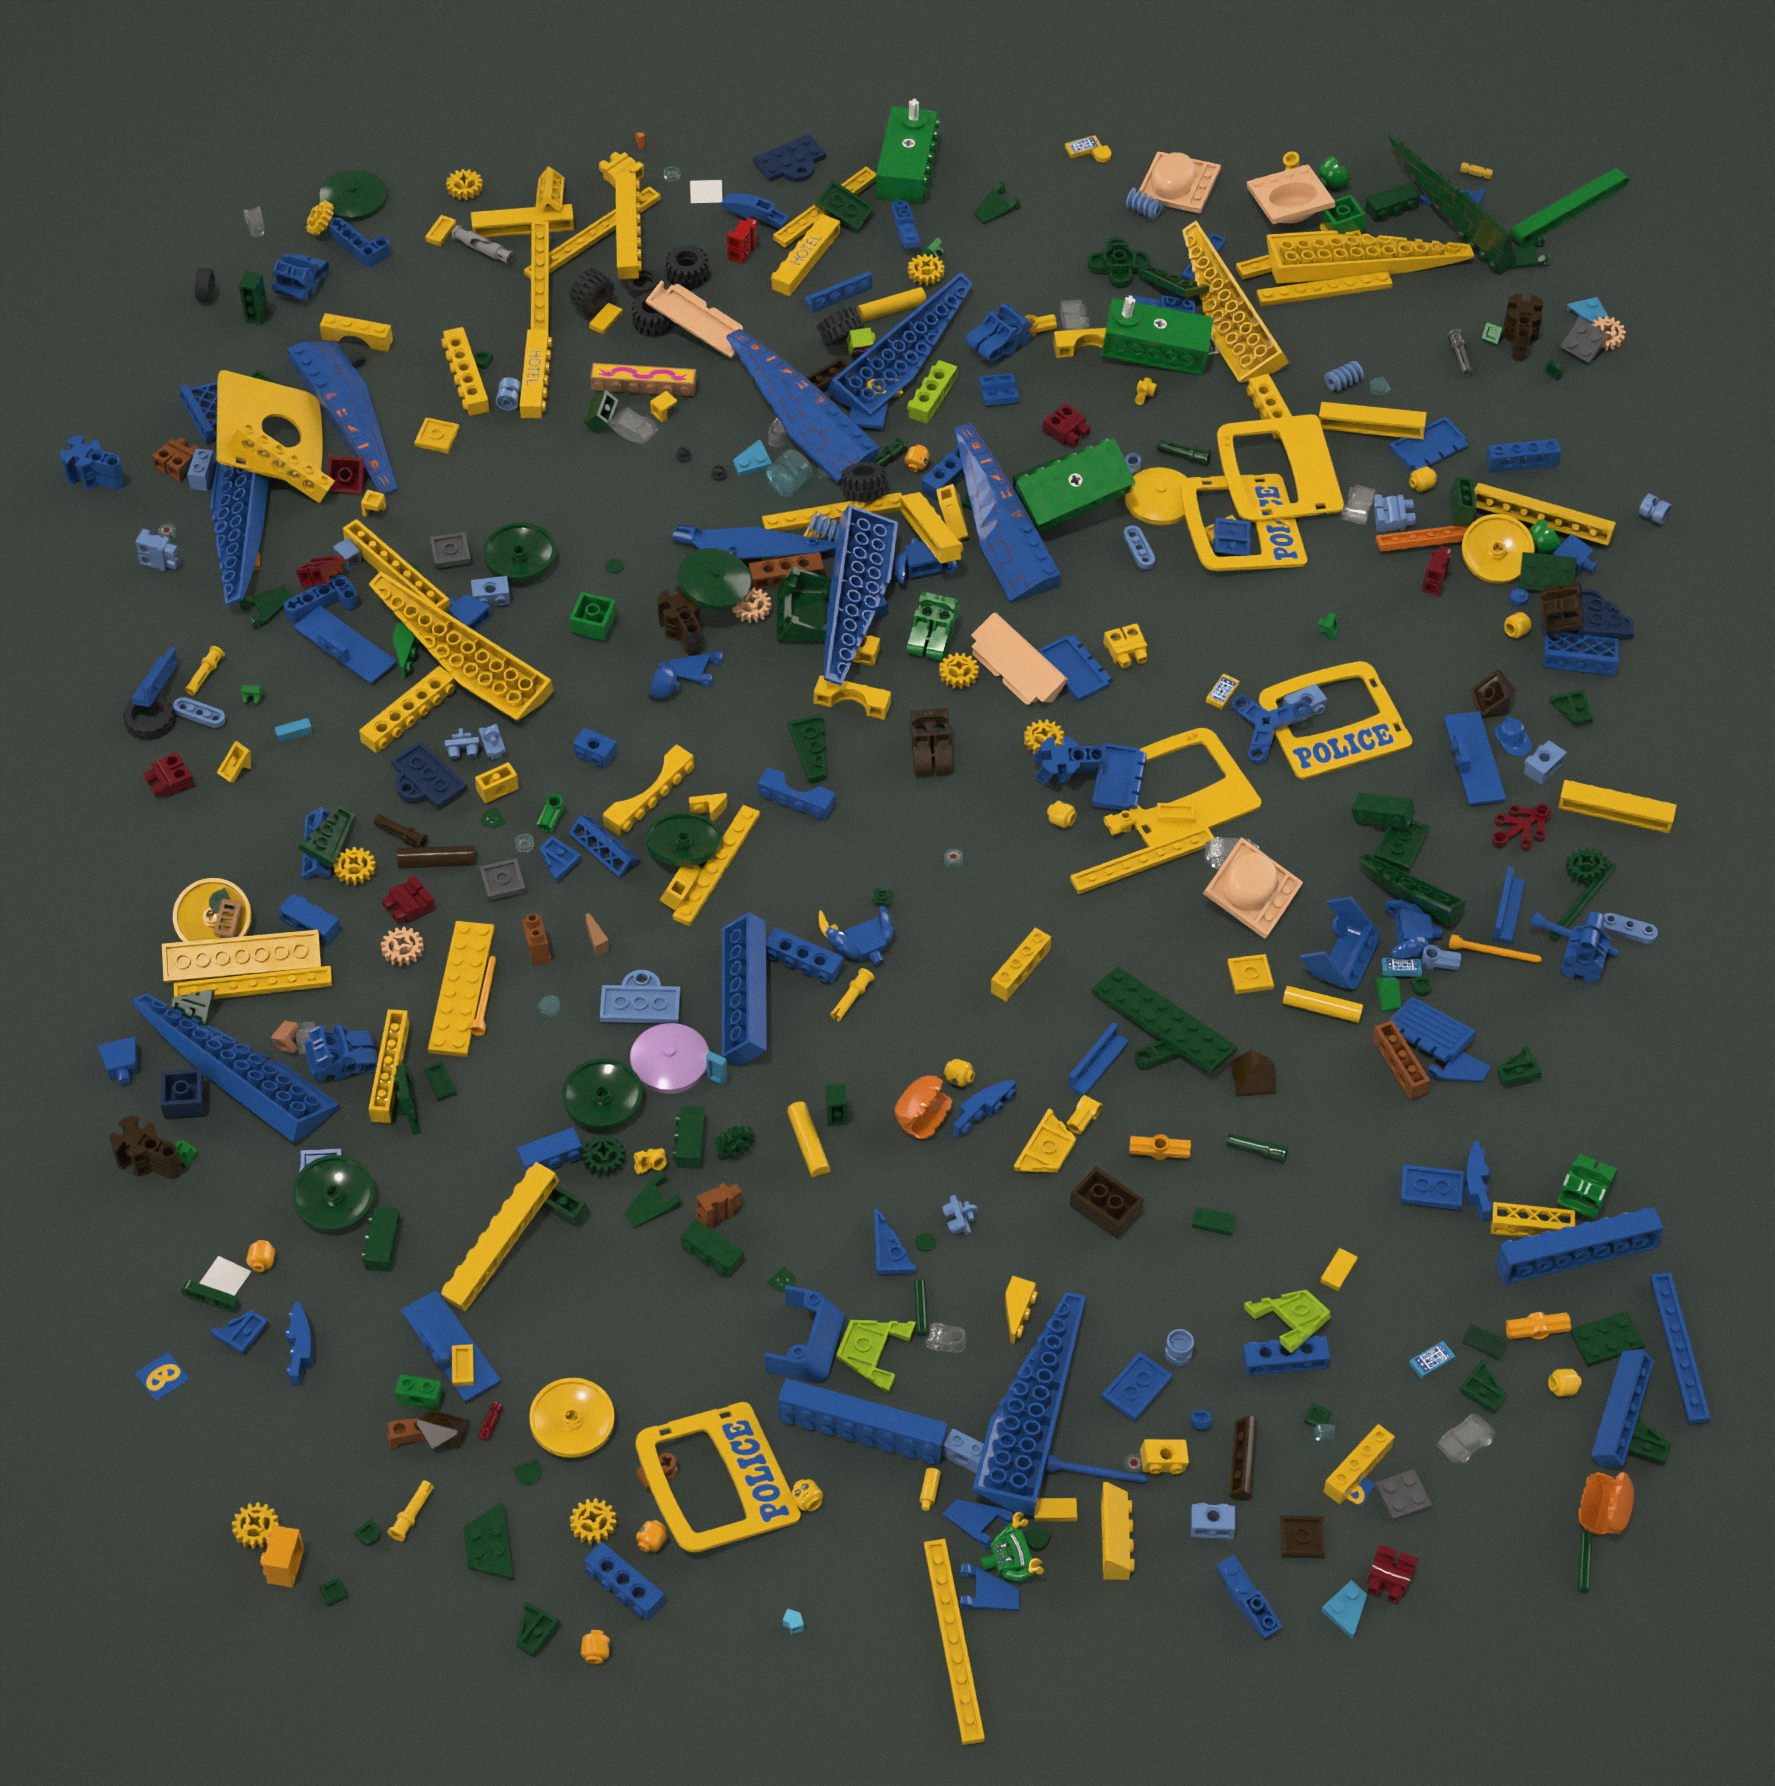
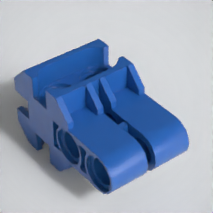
M295 253L293 256L284 254L282 261L277 260L274 265L272 276H276V281L272 283V290L278 294L307 301L308 294L311 296L315 294L318 282L327 275L329 262Z
M1005 303L999 306L997 314L994 313V310L989 312L983 324L968 333L965 338V343L989 362L995 361L1004 354L1012 356L1016 353V346L1020 344V348H1023L1031 339L1032 333L1026 331L1032 327V322Z
M79 435L69 438L67 444L70 446L71 451L62 449L60 452L68 484L75 485L77 480H82L83 485L81 487L87 490L98 485L113 490H120L125 487L126 483L119 456L102 451L99 442L96 440H92L88 446L83 444L85 440L83 436Z
M1048 737L1033 756L1034 763L1042 762L1041 768L1035 771V778L1043 785H1050L1051 777L1058 775L1059 784H1066L1073 774L1093 773L1105 758V750L1100 746H1078V743L1071 737H1063L1061 746H1055L1054 737Z
M1590 912L1584 926L1581 925L1572 929L1560 970L1567 978L1574 979V975L1577 974L1584 976V983L1592 984L1599 981L1611 940L1602 931L1605 917L1601 913Z
M326 1025L317 1026L309 1031L308 1037H310L311 1041H305L304 1047L311 1075L315 1080L325 1081L327 1075H335L334 1081H341L351 1074L376 1072L379 1057L373 1035L370 1031H348L343 1025H335L333 1031H325Z

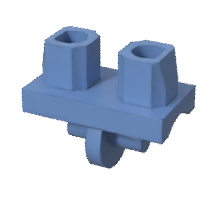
M497 724L487 728H479L487 756L492 760L501 758L502 753H506V749Z
M459 728V734H452V740H445L446 751H448L450 759L460 758L459 750L467 749V757H477L478 748H480L479 738H471V733H463V728Z
M956 1195L950 1196L951 1202L942 1206L947 1219L955 1215L957 1219L948 1222L950 1231L953 1235L964 1232L965 1235L971 1234L967 1218L969 1221L975 1219L974 1215L978 1212L977 1207L970 1205L968 1201L964 1202V1207H962Z

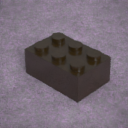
M1097 1166L1076 1186L1070 1196V1206L1116 1238H1119L1143 1212L1144 1199Z

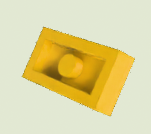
M238 741L234 742L217 771L219 775L231 783L235 782L243 767L251 769V751Z
M727 794L689 797L690 813H709L710 819L715 821L727 808Z

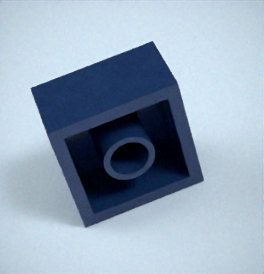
M202 1069L161 1072L160 1105L164 1118L204 1115L205 1081Z

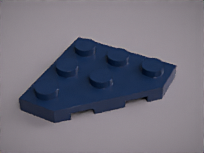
M1582 589L1584 628L1578 629V634L1633 639V619L1629 616L1625 617L1617 606L1610 601L1604 600L1597 590Z

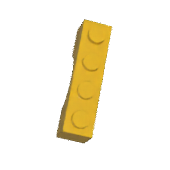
M325 313L320 323L322 340L336 341L339 343L342 337L355 336L364 340L371 349L388 352L393 341L391 325L327 313Z
M1105 328L1054 331L1053 344L1056 358L1073 357L1077 349L1087 345L1102 348Z
M820 675L814 690V704L832 708L840 701L853 700L863 705L867 716L885 720L891 704V692L849 681H843L840 686L824 680V676Z

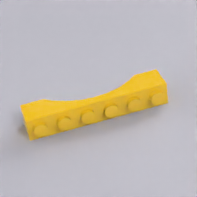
M676 744L664 756L662 772L655 783L642 794L625 801L615 802L602 814L603 825L620 837L625 832L630 831L632 826L638 820H641L650 808H654L657 802L669 793L671 788L678 785L687 773L692 772L694 769V755Z

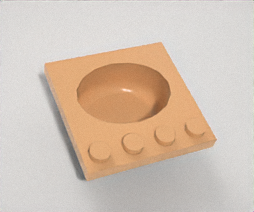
M1157 152L1139 190L1142 191V195L1147 193V199L1149 196H1153V201L1156 198L1159 199V203L1163 201L1164 206L1201 214L1220 173L1221 165L1191 159L1183 153L1173 152L1168 154Z
M1309 165L1247 181L1248 190L1272 224L1302 222L1312 217L1316 212L1335 207L1334 199Z
M1241 837L1203 894L1265 939L1303 882Z

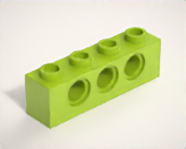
M938 360L936 365L931 367L930 374L924 378L921 388L916 390L915 397L907 405V410H909L908 418L924 424L929 423L957 380V366Z

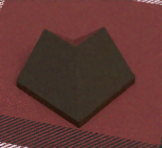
M1497 669L1472 687L1470 691L1477 710L1480 712L1482 719L1508 715L1510 698L1516 689L1504 674Z
M1251 1049L1231 1061L1236 1097L1276 1094L1275 1064L1270 1058Z
M433 1409L427 1411L417 1420L418 1427L432 1449L440 1444L459 1449L470 1423L469 1419Z

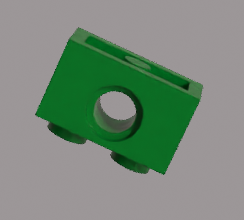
M400 1374L394 1393L397 1405L438 1411L443 1391L441 1381Z

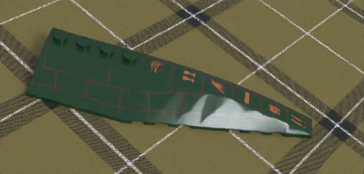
M1389 133L1390 144L1404 169L1420 192L1429 199L1434 209L1457 231L1461 240L1465 239L1468 242L1467 244H1470L1472 250H1476L1479 257L1483 261L1486 260L1493 271L1496 270L1500 275L1514 265L1516 258L1510 235L1466 192L1461 193L1459 191L1460 188L1456 184L1453 186L1447 177L1443 178L1437 169L1427 161L1422 162L1421 157L1417 153L1414 155L1408 146L1404 147V144L1398 138Z

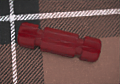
M493 1402L491 1404L490 1411H488L482 1424L483 1428L480 1429L478 1434L480 1440L489 1441L492 1435L491 1432H493L499 1419L498 1415L501 1414L503 1409L500 1403Z

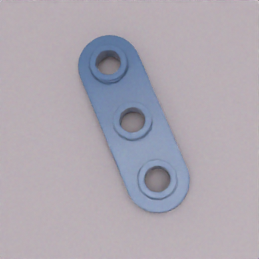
M1134 525L1126 527L1123 538L1138 567L1141 569H1151L1155 564V556L1141 529Z
M181 697L173 703L174 711L178 716L206 726L219 728L226 721L222 710L195 700Z
M1613 913L1603 915L1605 917L1602 928L1604 932L1646 944L1656 941L1658 930L1652 924Z

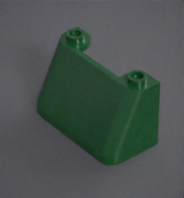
M794 566L780 583L777 593V640L784 642H825L826 600L830 597L831 578Z

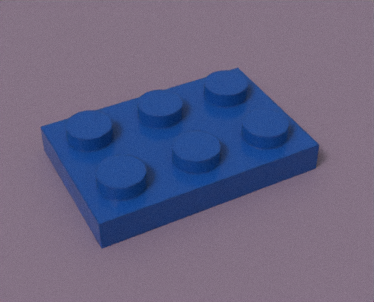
M1403 1164L1400 1203L1461 1210L1464 1171Z
M1139 1352L1102 1393L1101 1398L1135 1422L1173 1379V1374Z

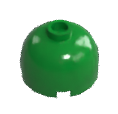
M1328 156L1320 164L1318 174L1325 188L1329 187L1336 190L1345 186L1351 178L1344 166L1340 167L1338 165L1339 161L1333 156Z
M1544 519L1532 525L1529 532L1533 538L1534 551L1538 554L1551 555L1559 548L1561 543L1553 528L1549 529L1546 526L1549 523Z

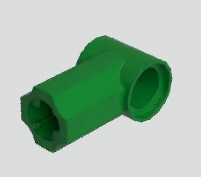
M553 793L546 798V806L537 823V828L542 832H553L559 817L564 814L563 799L559 794Z

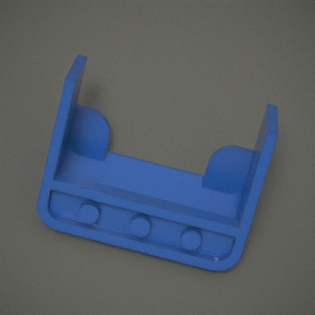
M1353 897L1327 900L1326 903L1336 915L1333 922V930L1339 938L1330 957L1326 952L1302 954L1300 959L1317 979L1346 990L1356 989L1378 945L1379 932Z
M786 1285V1305L817 1313L807 1346L793 1345L788 1350L787 1357L766 1352V1372L813 1383H823L828 1379L844 1325V1313L817 1291Z

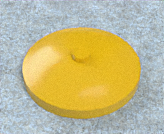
M1158 467L1145 469L1133 476L1136 482L1133 491L1125 495L1126 506L1132 515L1152 525H1171L1186 518L1180 491L1182 482L1187 479L1185 475L1169 468Z
M1491 514L1477 519L1469 526L1463 537L1461 552L1464 563L1472 574L1483 581L1501 584L1519 578L1522 552L1534 553V542L1529 530L1517 519L1503 514Z
M219 878L202 879L183 890L177 898L173 909V924L182 942L221 938L214 935L218 913L210 908L209 899L214 892L223 888L226 889L230 900L242 902L235 937L246 936L251 925L252 914L250 904L243 891L232 882ZM224 913L226 916H234L233 913ZM223 919L222 921L224 923L232 924L231 920ZM221 926V929L230 931V927Z
M564 1378L548 1384L537 1394L530 1408V1428L534 1438L545 1450L561 1457L576 1458L595 1452L608 1440L614 1426V1408L607 1393L597 1384L581 1378Z

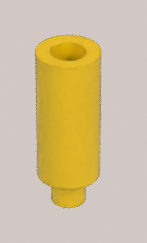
M927 1468L919 1500L922 1503L921 1509L924 1511H929L930 1506L935 1504L941 1472L935 1468Z

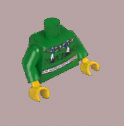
M1015 1513L1013 1515V1522H1010L990 1543V1555L980 1558L983 1570L995 1567L999 1578L1022 1582L1033 1576L1034 1572L1036 1574L1043 1573L1044 1569L1040 1566L1037 1567L1039 1564H1042V1561L1037 1558L1032 1559L1022 1529L1018 1528L1019 1526L1025 1527L1028 1524L1026 1519L1020 1522V1518L1024 1516L1023 1513Z

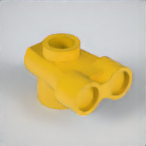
M1146 377L1138 383L1136 389L1138 394L1135 398L1137 405H1143L1146 395L1149 397L1154 395L1157 384L1152 383L1150 378Z
M1132 810L1103 817L1104 823L1109 828L1112 836L1121 832H1129L1132 829V825L1137 823Z
M663 1148L634 1153V1168L638 1175L647 1172L650 1168L657 1171L662 1170L667 1164Z

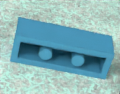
M308 718L274 727L279 743L313 734Z

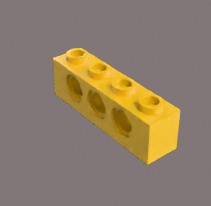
M1269 374L1249 379L1247 394L1249 397H1252L1254 406L1259 410L1262 420L1292 417ZM1272 433L1274 439L1280 438L1279 434Z
M1035 927L991 979V993L1007 1002L1050 951L1051 936Z
M1378 1424L1328 1477L1323 1492L1340 1505L1392 1449L1395 1436Z

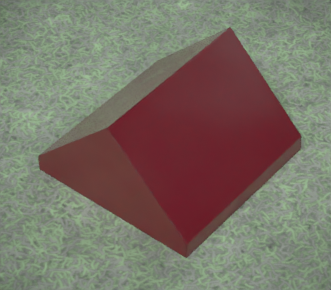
M328 455L327 476L335 480L329 491L362 494L366 479L364 458Z

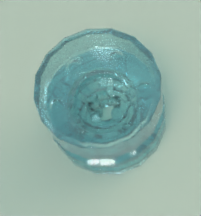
M789 449L778 460L774 461L772 465L767 467L765 476L770 486L777 493L790 497L812 478L813 470L801 453Z

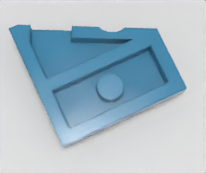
M1598 297L1569 303L1566 307L1568 312L1574 311L1578 314V318L1592 324L1593 320L1598 321V317L1605 319V316H1607L1611 320Z
M757 440L733 460V466L738 476L741 477L772 468V462L761 440Z
M1351 1580L1322 1607L1321 1611L1353 1639L1367 1594Z

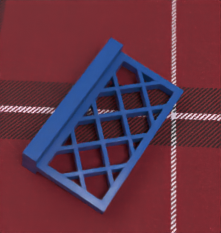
M217 382L193 388L182 385L180 386V401L205 444L213 443V438H217V431L215 432L213 429L215 426L217 427V412L211 409L213 407L217 408V394L210 392V390L217 388ZM194 393H200V394H203V395H202L201 398H200V397L194 396L193 394H194ZM206 396H209V397H212V398H214V399H213V401H210V400H207V399H204V398H205ZM201 403L209 405L208 409L200 407ZM211 415L216 418L215 420L208 419L207 416Z
M1545 630L1543 668L1616 676L1619 665L1618 639L1565 632L1548 635ZM1549 637L1556 638L1558 640L1553 642L1551 639H1549ZM1568 640H1574L1576 643L1571 644ZM1586 642H1593L1594 645L1590 646ZM1563 643L1567 647L1562 649L1558 645ZM1605 644H1611V645H1614V646L1611 647V648H1608V647L1605 646ZM1581 645L1585 650L1580 651L1577 647ZM1600 648L1603 652L1599 653L1595 649Z

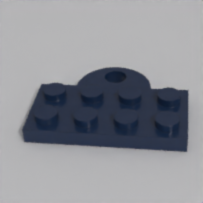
M808 134L752 158V162L768 182L781 177H785L792 182H803L813 176L814 163L826 159V153Z
M421 741L391 760V765L400 773L395 781L396 792L401 799L407 802H420L427 799L437 809H440L468 790L467 784ZM405 788L412 789L410 792L402 791Z

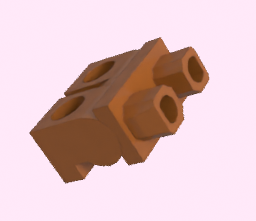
M181 437L176 441L170 439L168 444H165L152 455L153 466L155 469L164 474L168 473V476L181 482L185 478L184 474L189 471L195 449H200V447L194 444L188 448L187 441Z
M537 913L526 915V919H522V924L532 965L552 962L541 916H538Z
M725 1183L719 1185V1188H714L697 1196L696 1218L698 1221L713 1229L715 1222H723L726 1217L728 1219L733 1218L734 1210L742 1207L739 1198L742 1196V1191L735 1183L727 1187Z

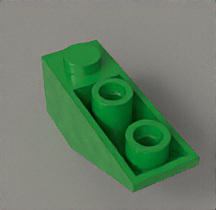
M397 622L392 637L402 678L406 679L407 673L411 672L412 659L416 658L417 645L421 644V642L404 623Z

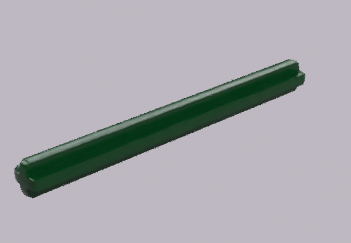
M1608 861L1606 875L1602 874V879L1595 878L1594 883L1590 882L1557 925L1566 929L1570 927L1615 871V863ZM1551 931L1549 937L1554 941H1558L1562 935Z

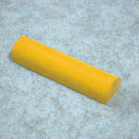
M919 287L858 305L857 312L864 323L921 306L926 301V295L923 288Z
M1291 986L1286 987L1282 1003L1359 1023L1363 1005Z
M796 1102L791 1104L787 1108V1114L811 1178L830 1173V1166L806 1103Z

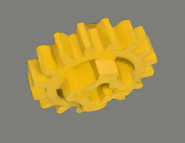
M464 169L461 172L456 170L455 175L451 173L450 178H447L446 186L448 193L452 194L453 198L458 196V200L462 197L465 200L468 197L473 199L474 194L479 195V191H482L483 182L481 175H477L476 171L471 173V169L467 172Z
M323 200V202L319 203V206L316 205V207L312 208L306 223L308 224L306 227L308 233L316 236L321 231L327 229L333 217L332 211L334 207L331 203Z
M926 254L923 257L917 255V259L912 258V262L908 263L909 278L913 279L914 283L919 281V285L923 283L926 286L929 283L934 285L935 281L940 282V279L944 277L943 261H939V257L933 258L932 254L929 257Z
M955 653L954 657L949 654L948 659L943 658V663H940L939 676H941L942 682L946 681V686L952 684L954 689L956 686L962 689L963 685L970 687V682L974 684L975 679H978L979 666L977 661H972V656L965 657V653L962 656Z
M1047 719L1045 723H1042L1041 720L1038 721V724L1032 722L1031 727L1027 726L1026 732H1024V744L1028 745V750L1033 749V754L1037 752L1041 744L1048 737H1054L1055 746H1061L1064 731H1061V726L1056 727L1055 722L1050 724Z
M353 847L352 851L347 848L345 854L340 852V858L337 857L335 864H333L335 875L339 877L340 882L346 880V885L353 882L354 886L357 885L358 881L364 884V879L370 880V875H374V869H376L374 856H370V851L364 853L362 847L359 851L356 850V847Z
M595 1498L594 1502L590 1503L589 1499H586L585 1505L579 1502V1509L573 1508L574 1516H570V1523H572L570 1524L571 1531H574L575 1538L580 1536L582 1543L587 1539L589 1540V1545H592L593 1540L600 1544L601 1538L608 1540V1533L614 1534L613 1527L617 1526L615 1520L616 1513L612 1512L611 1505L606 1507L605 1500L598 1503L597 1498Z
M257 1502L256 1506L252 1507L249 1503L247 1510L242 1507L240 1508L241 1515H234L236 1521H232L234 1528L232 1531L238 1543L243 1541L244 1547L251 1544L252 1549H255L256 1545L259 1544L263 1548V1543L267 1541L268 1534L272 1533L274 1525L279 1526L278 1515H275L273 1508L269 1510L267 1504L260 1507L259 1502Z

